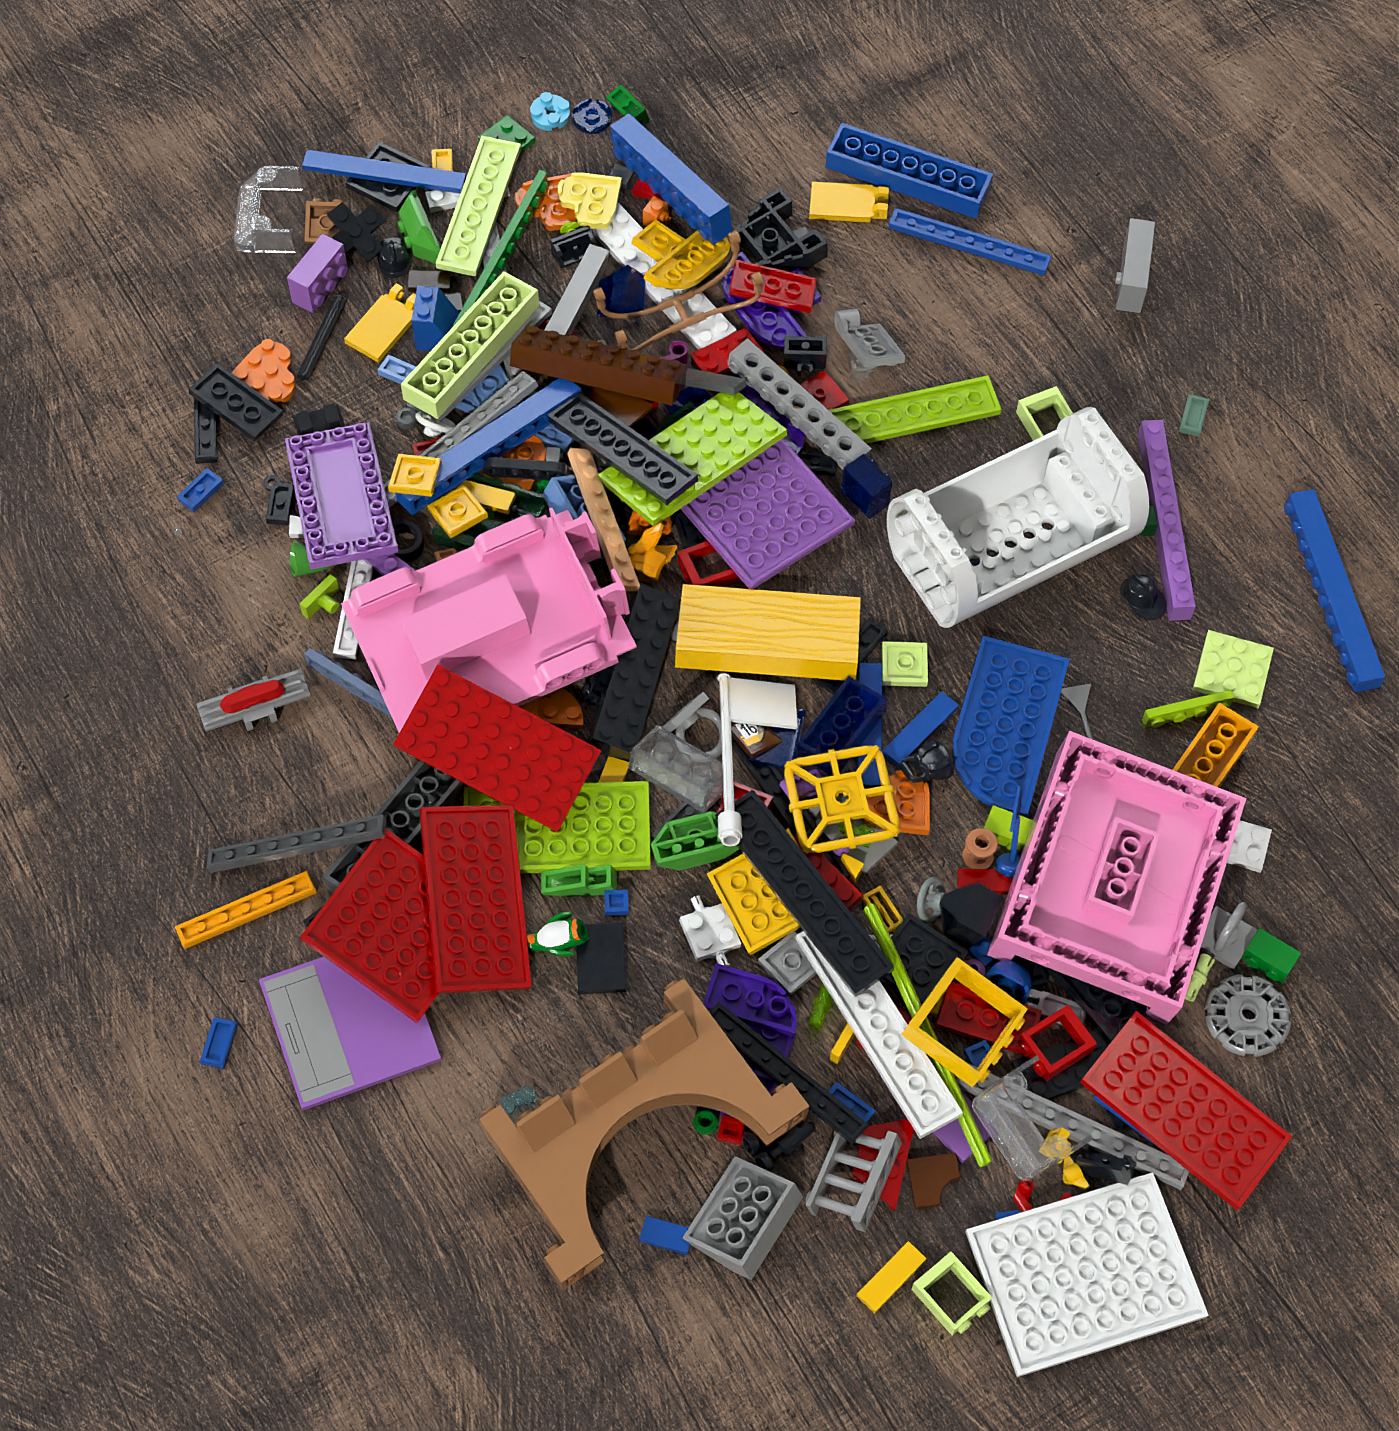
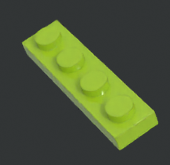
M1231 690L1148 709L1145 710L1142 722L1145 728L1151 726L1157 728L1172 721L1177 723L1193 716L1202 717L1209 712H1213L1219 703L1230 708L1234 696Z

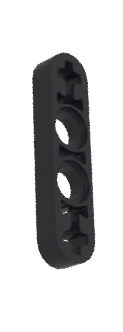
M489 457L485 459L483 472L492 477L550 481L552 477L567 476L568 466L564 463L553 461Z

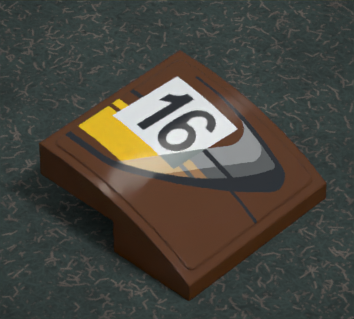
M731 722V736L751 759L765 751L770 754L788 743L787 739L776 727Z

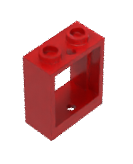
M708 541L678 551L677 563L688 585L726 587L742 580L732 569L700 579L692 560L717 552Z
M1066 1005L1023 1032L1018 1041L1022 1054L1031 1059L1035 1072L1039 1076H1043L1046 1081L1092 1053L1097 1045L1094 1038L1069 1005ZM1060 1021L1079 1048L1051 1065L1032 1038Z

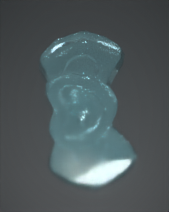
M525 1085L522 1089L509 1093L508 1096H502L500 1103L504 1111L511 1115L516 1108H522L525 1103L534 1104L536 1094L531 1087Z

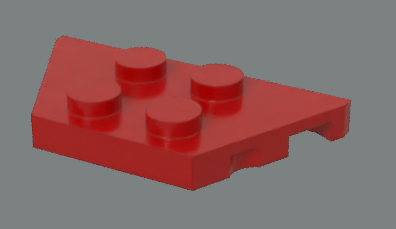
M908 1119L869 1126L862 1133L863 1135L882 1140V1138L886 1137L887 1132L891 1131L897 1133L902 1142L880 1196L891 1210L896 1209L914 1130ZM859 1144L858 1158L870 1162L876 1160L879 1154L878 1149ZM854 1167L852 1177L863 1184L867 1182L870 1174L869 1171Z

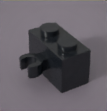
M784 336L783 367L797 369L798 376H801L803 369L809 371V376L813 375V369H826L827 337Z

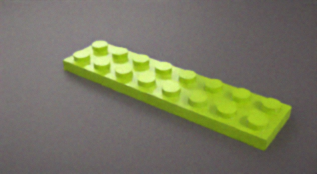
M988 375L830 409L829 411L867 444L1000 415L1001 407Z

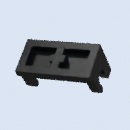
M587 225L551 239V252L560 268H564L580 262L590 244L595 245L597 242Z
M1083 1145L1085 1156L1078 1155L1076 1162L1084 1175L1125 1185L1129 1184L1137 1165L1131 1156L1124 1155L1123 1158L1094 1152L1090 1146Z

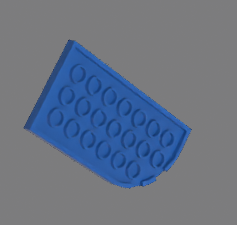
M982 636L955 730L952 753L954 765L962 783L984 804L990 807L994 805L1013 813L1017 787L1019 785L1021 786L1022 807L1019 815L1027 818L1069 664V658Z

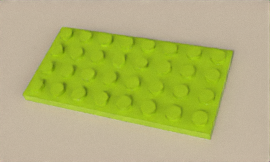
M720 392L649 440L698 474L699 481L671 503L665 505L612 466L599 473L598 478L602 481L603 485L652 526H655L786 437L787 429L738 392L733 395Z
M649 781L584 783L558 833L514 810L520 874L541 873L542 871L586 865L588 868L612 865L616 871L651 870ZM464 787V806L503 805L471 787Z

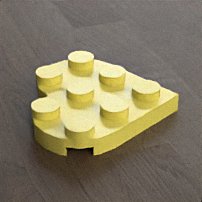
M571 173V177H567L565 180L561 179L559 182L558 198L560 204L564 208L575 210V217L579 226L585 227L588 225L591 229H607L616 214L622 178L589 173Z

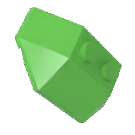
M413 190L399 211L400 221H397V226L400 233H404L405 237L403 238L406 248L411 249L413 256L436 263L441 248L417 192Z
M712 811L666 822L651 843L657 866L678 871L724 860L739 848L736 845L725 846L721 843L718 837L716 813Z

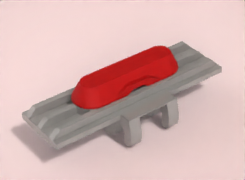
M300 668L271 679L263 676L261 680L235 689H232V687L228 688L229 693L196 703L206 732L242 719L247 731L254 729L251 721L269 716L271 723L278 720L274 708L310 697L311 695Z

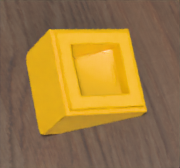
M843 853L841 861L850 873V882L855 886L863 872L864 864Z

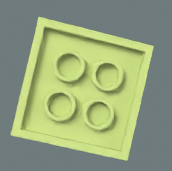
M1208 630L1192 690L1208 695L1231 690L1234 696L1233 702L1259 708L1274 648Z

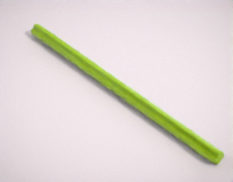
M875 904L867 905L864 907L865 916L881 951L894 966V971L891 973L913 1018L922 1006L877 906ZM926 1016L919 1028L938 1041ZM930 1057L934 1068L963 1112V1115L957 1119L980 1167L989 1165L992 1162V1158L953 1073Z

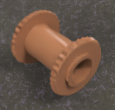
M976 828L970 831L965 839L966 844L962 851V859L964 864L970 869H987L993 864L998 841L994 833L988 829Z

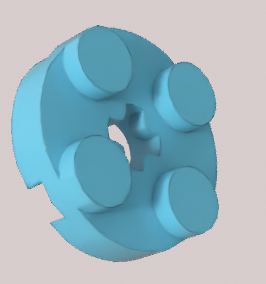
M544 92L539 98L534 100L530 107L533 123L539 129L552 131V128H563L569 122V102L558 95ZM547 111H554V113L547 114Z

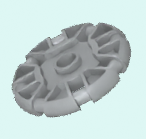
M1240 974L1220 981V985L1210 991L1205 1003V1010H1207L1205 1021L1210 1034L1214 1039L1217 1038L1223 1044V1048L1240 1056L1253 1054V1057H1259L1273 1052L1279 1043L1282 1044L1286 1040L1291 1028V1021L1289 1020L1291 1011L1285 996L1273 987L1274 984L1258 976L1243 977ZM1244 986L1250 987L1251 990H1244ZM1227 992L1233 996L1228 999L1224 994ZM1265 994L1271 998L1268 1003L1262 998ZM1245 1009L1251 1010L1255 1018L1251 1020L1246 1019L1242 1011ZM1217 1010H1224V1016L1217 1015ZM1273 1013L1279 1015V1019H1273ZM1226 1028L1233 1034L1231 1037L1224 1032ZM1267 1030L1272 1033L1270 1039L1265 1035ZM1246 1039H1253V1045L1246 1044Z

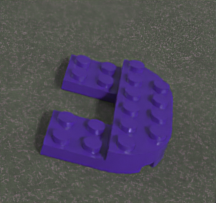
M716 963L703 1002L706 1009L710 1012L718 1002L721 1003L741 1021L748 1023L752 1030L774 1048L789 1058L795 1037L797 1018L794 1004L792 1005L786 991L768 978ZM740 1053L769 1094L773 1096L772 1091L780 1085ZM720 1112V1115L730 1116L726 1113Z

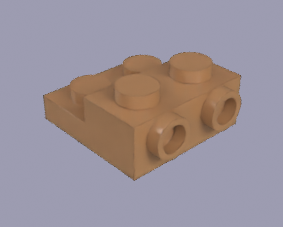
M323 199L306 201L305 243L314 244L322 234L330 238L337 234L339 230L329 220L327 214L341 202L350 208L348 203L340 199H334L332 202H324Z

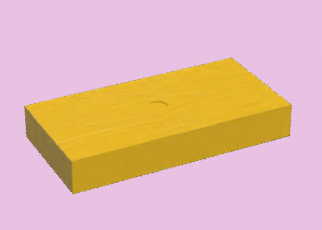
M683 584L675 668L856 681L861 597Z

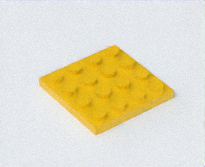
M789 828L786 829L787 833L797 844ZM743 854L707 873L750 955L801 928Z

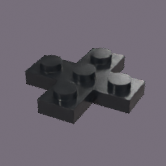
M343 202L327 214L329 220L339 230L332 239L344 245L345 255L355 248L366 262L369 263L380 254L382 246L371 234L384 224L386 220L372 204L357 217Z

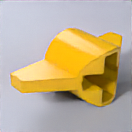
M1066 1155L1063 1166L1064 1183L1067 1185L1073 1184L1083 1189L1089 1188L1090 1185L1084 1178L1080 1167L1073 1162L1069 1155Z

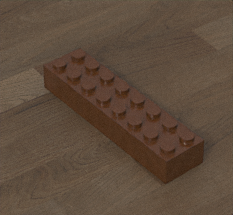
M526 326L511 343V367L671 406L685 388L687 364H682L677 360H666L657 355H645L636 350H624L615 345L608 346L600 344L595 340L587 341L579 339V337L574 335L566 336L559 334L557 331H546L536 326Z

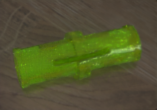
M823 982L817 998H814L813 1011L808 1021V1025L815 1029L823 1028L826 1014L832 1007V997Z

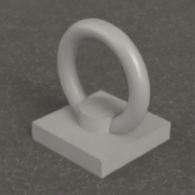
M704 692L692 699L659 729L664 736L676 729V740L679 748L686 756L696 761H710L722 754L721 716L713 710L699 708L709 699ZM699 717L709 718L716 724L719 730V742L709 752L695 751L688 745L685 739V730Z
M1240 902L1232 914L1216 906L1210 915L1200 947L1202 952L1233 970L1258 931L1241 920L1248 908L1245 902Z

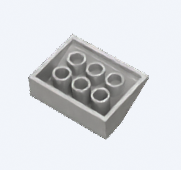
M735 1156L686 1231L683 1239L729 1270L752 1280L803 1196L794 1182Z

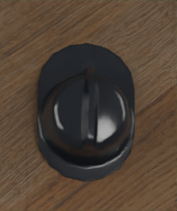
M391 237L383 240L380 243L382 249L380 254L377 255L380 271L390 278L404 276L411 268L410 249L406 248L403 239Z
M1133 574L1121 584L1120 595L1139 617L1146 620H1156L1165 613L1167 608L1166 600L1156 587L1153 579L1149 576Z

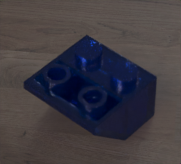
M626 265L600 280L598 288L601 287L606 298L604 299L605 309L612 313H632L644 310V275L633 267ZM597 307V316L608 317Z

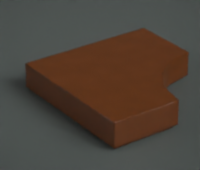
M956 1153L913 1158L906 1161L915 1209L940 1206V1195L943 1188L950 1182L960 1178Z

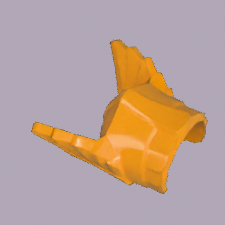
M658 523L645 530L641 539L628 548L630 560L634 570L638 572L637 579L640 582L654 583L658 581L662 567L670 563L671 558L675 555L677 545H657L664 527L662 523Z

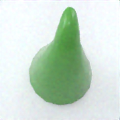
M293 540L290 553V567L294 577L317 573L332 567L327 566L311 570L306 545Z

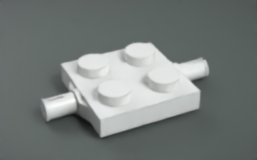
M694 896L691 898V901L696 911L681 916L679 921L696 961L716 958L718 964L730 967L725 954L740 948L741 942L723 904L704 907L700 896H696V898Z

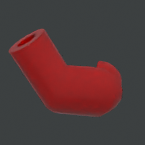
M1024 1179L1018 1183L1013 1196L1014 1202L1021 1213L1033 1209L1029 1203V1198L1034 1189V1184L1029 1179Z

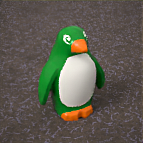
M563 912L553 916L539 931L527 935V945L533 951H544L559 957L574 956L575 952L567 950L585 943L589 939V933L582 920H567L573 914L572 912Z

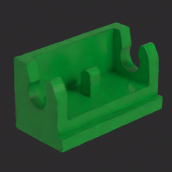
M622 85L606 96L609 103L623 116L630 114L638 122L640 120L644 124L649 122L646 109Z

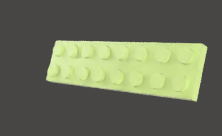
M481 136L435 263L437 269L471 276L477 275L521 151L520 143Z

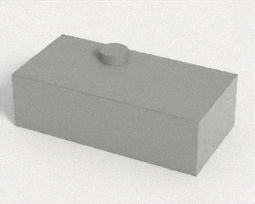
M1130 218L1123 245L1120 272H1117L1115 284H1118L1116 310L1141 312L1148 287L1155 222Z

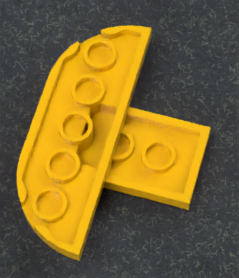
M654 220L634 236L631 242L632 245L658 262L645 272L643 279L655 287L668 289H689L700 283L726 260L731 246L727 237L712 245L708 240H704L698 231L684 239L657 220Z

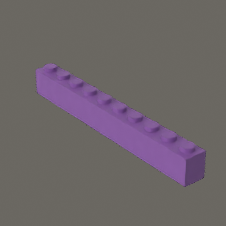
M1163 420L1141 421L1137 436L1147 483L1149 506H1154L1158 523L1154 536L1169 621L1191 620L1196 606Z

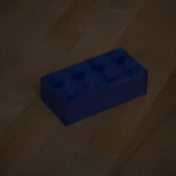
M848 676L798 741V756L806 757L827 753L831 749L838 751L860 747L887 711V698ZM851 758L837 760L839 772L842 771ZM830 762L813 764L830 776H833Z

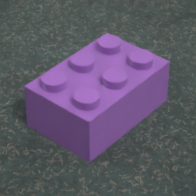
M324 234L318 238L287 277L292 303L312 313L323 304L325 297L335 289L337 282L345 277L348 271L344 245Z

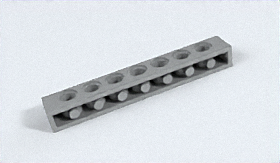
M748 338L730 352L727 365L731 371L746 379L748 386L758 391L760 396L764 400L769 401L778 413L785 415L795 428H799L804 432L811 442H815L824 454L832 457L841 469L852 474L869 459L872 448Z

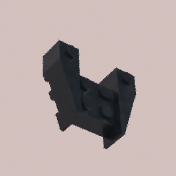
M781 187L763 197L756 209L751 210L746 220L733 230H736L740 236L741 242H739V246L745 244L759 261L756 263L758 265L791 272L797 268L801 270L812 267L828 257V243L816 229L798 238L784 222V220L793 216L792 200Z

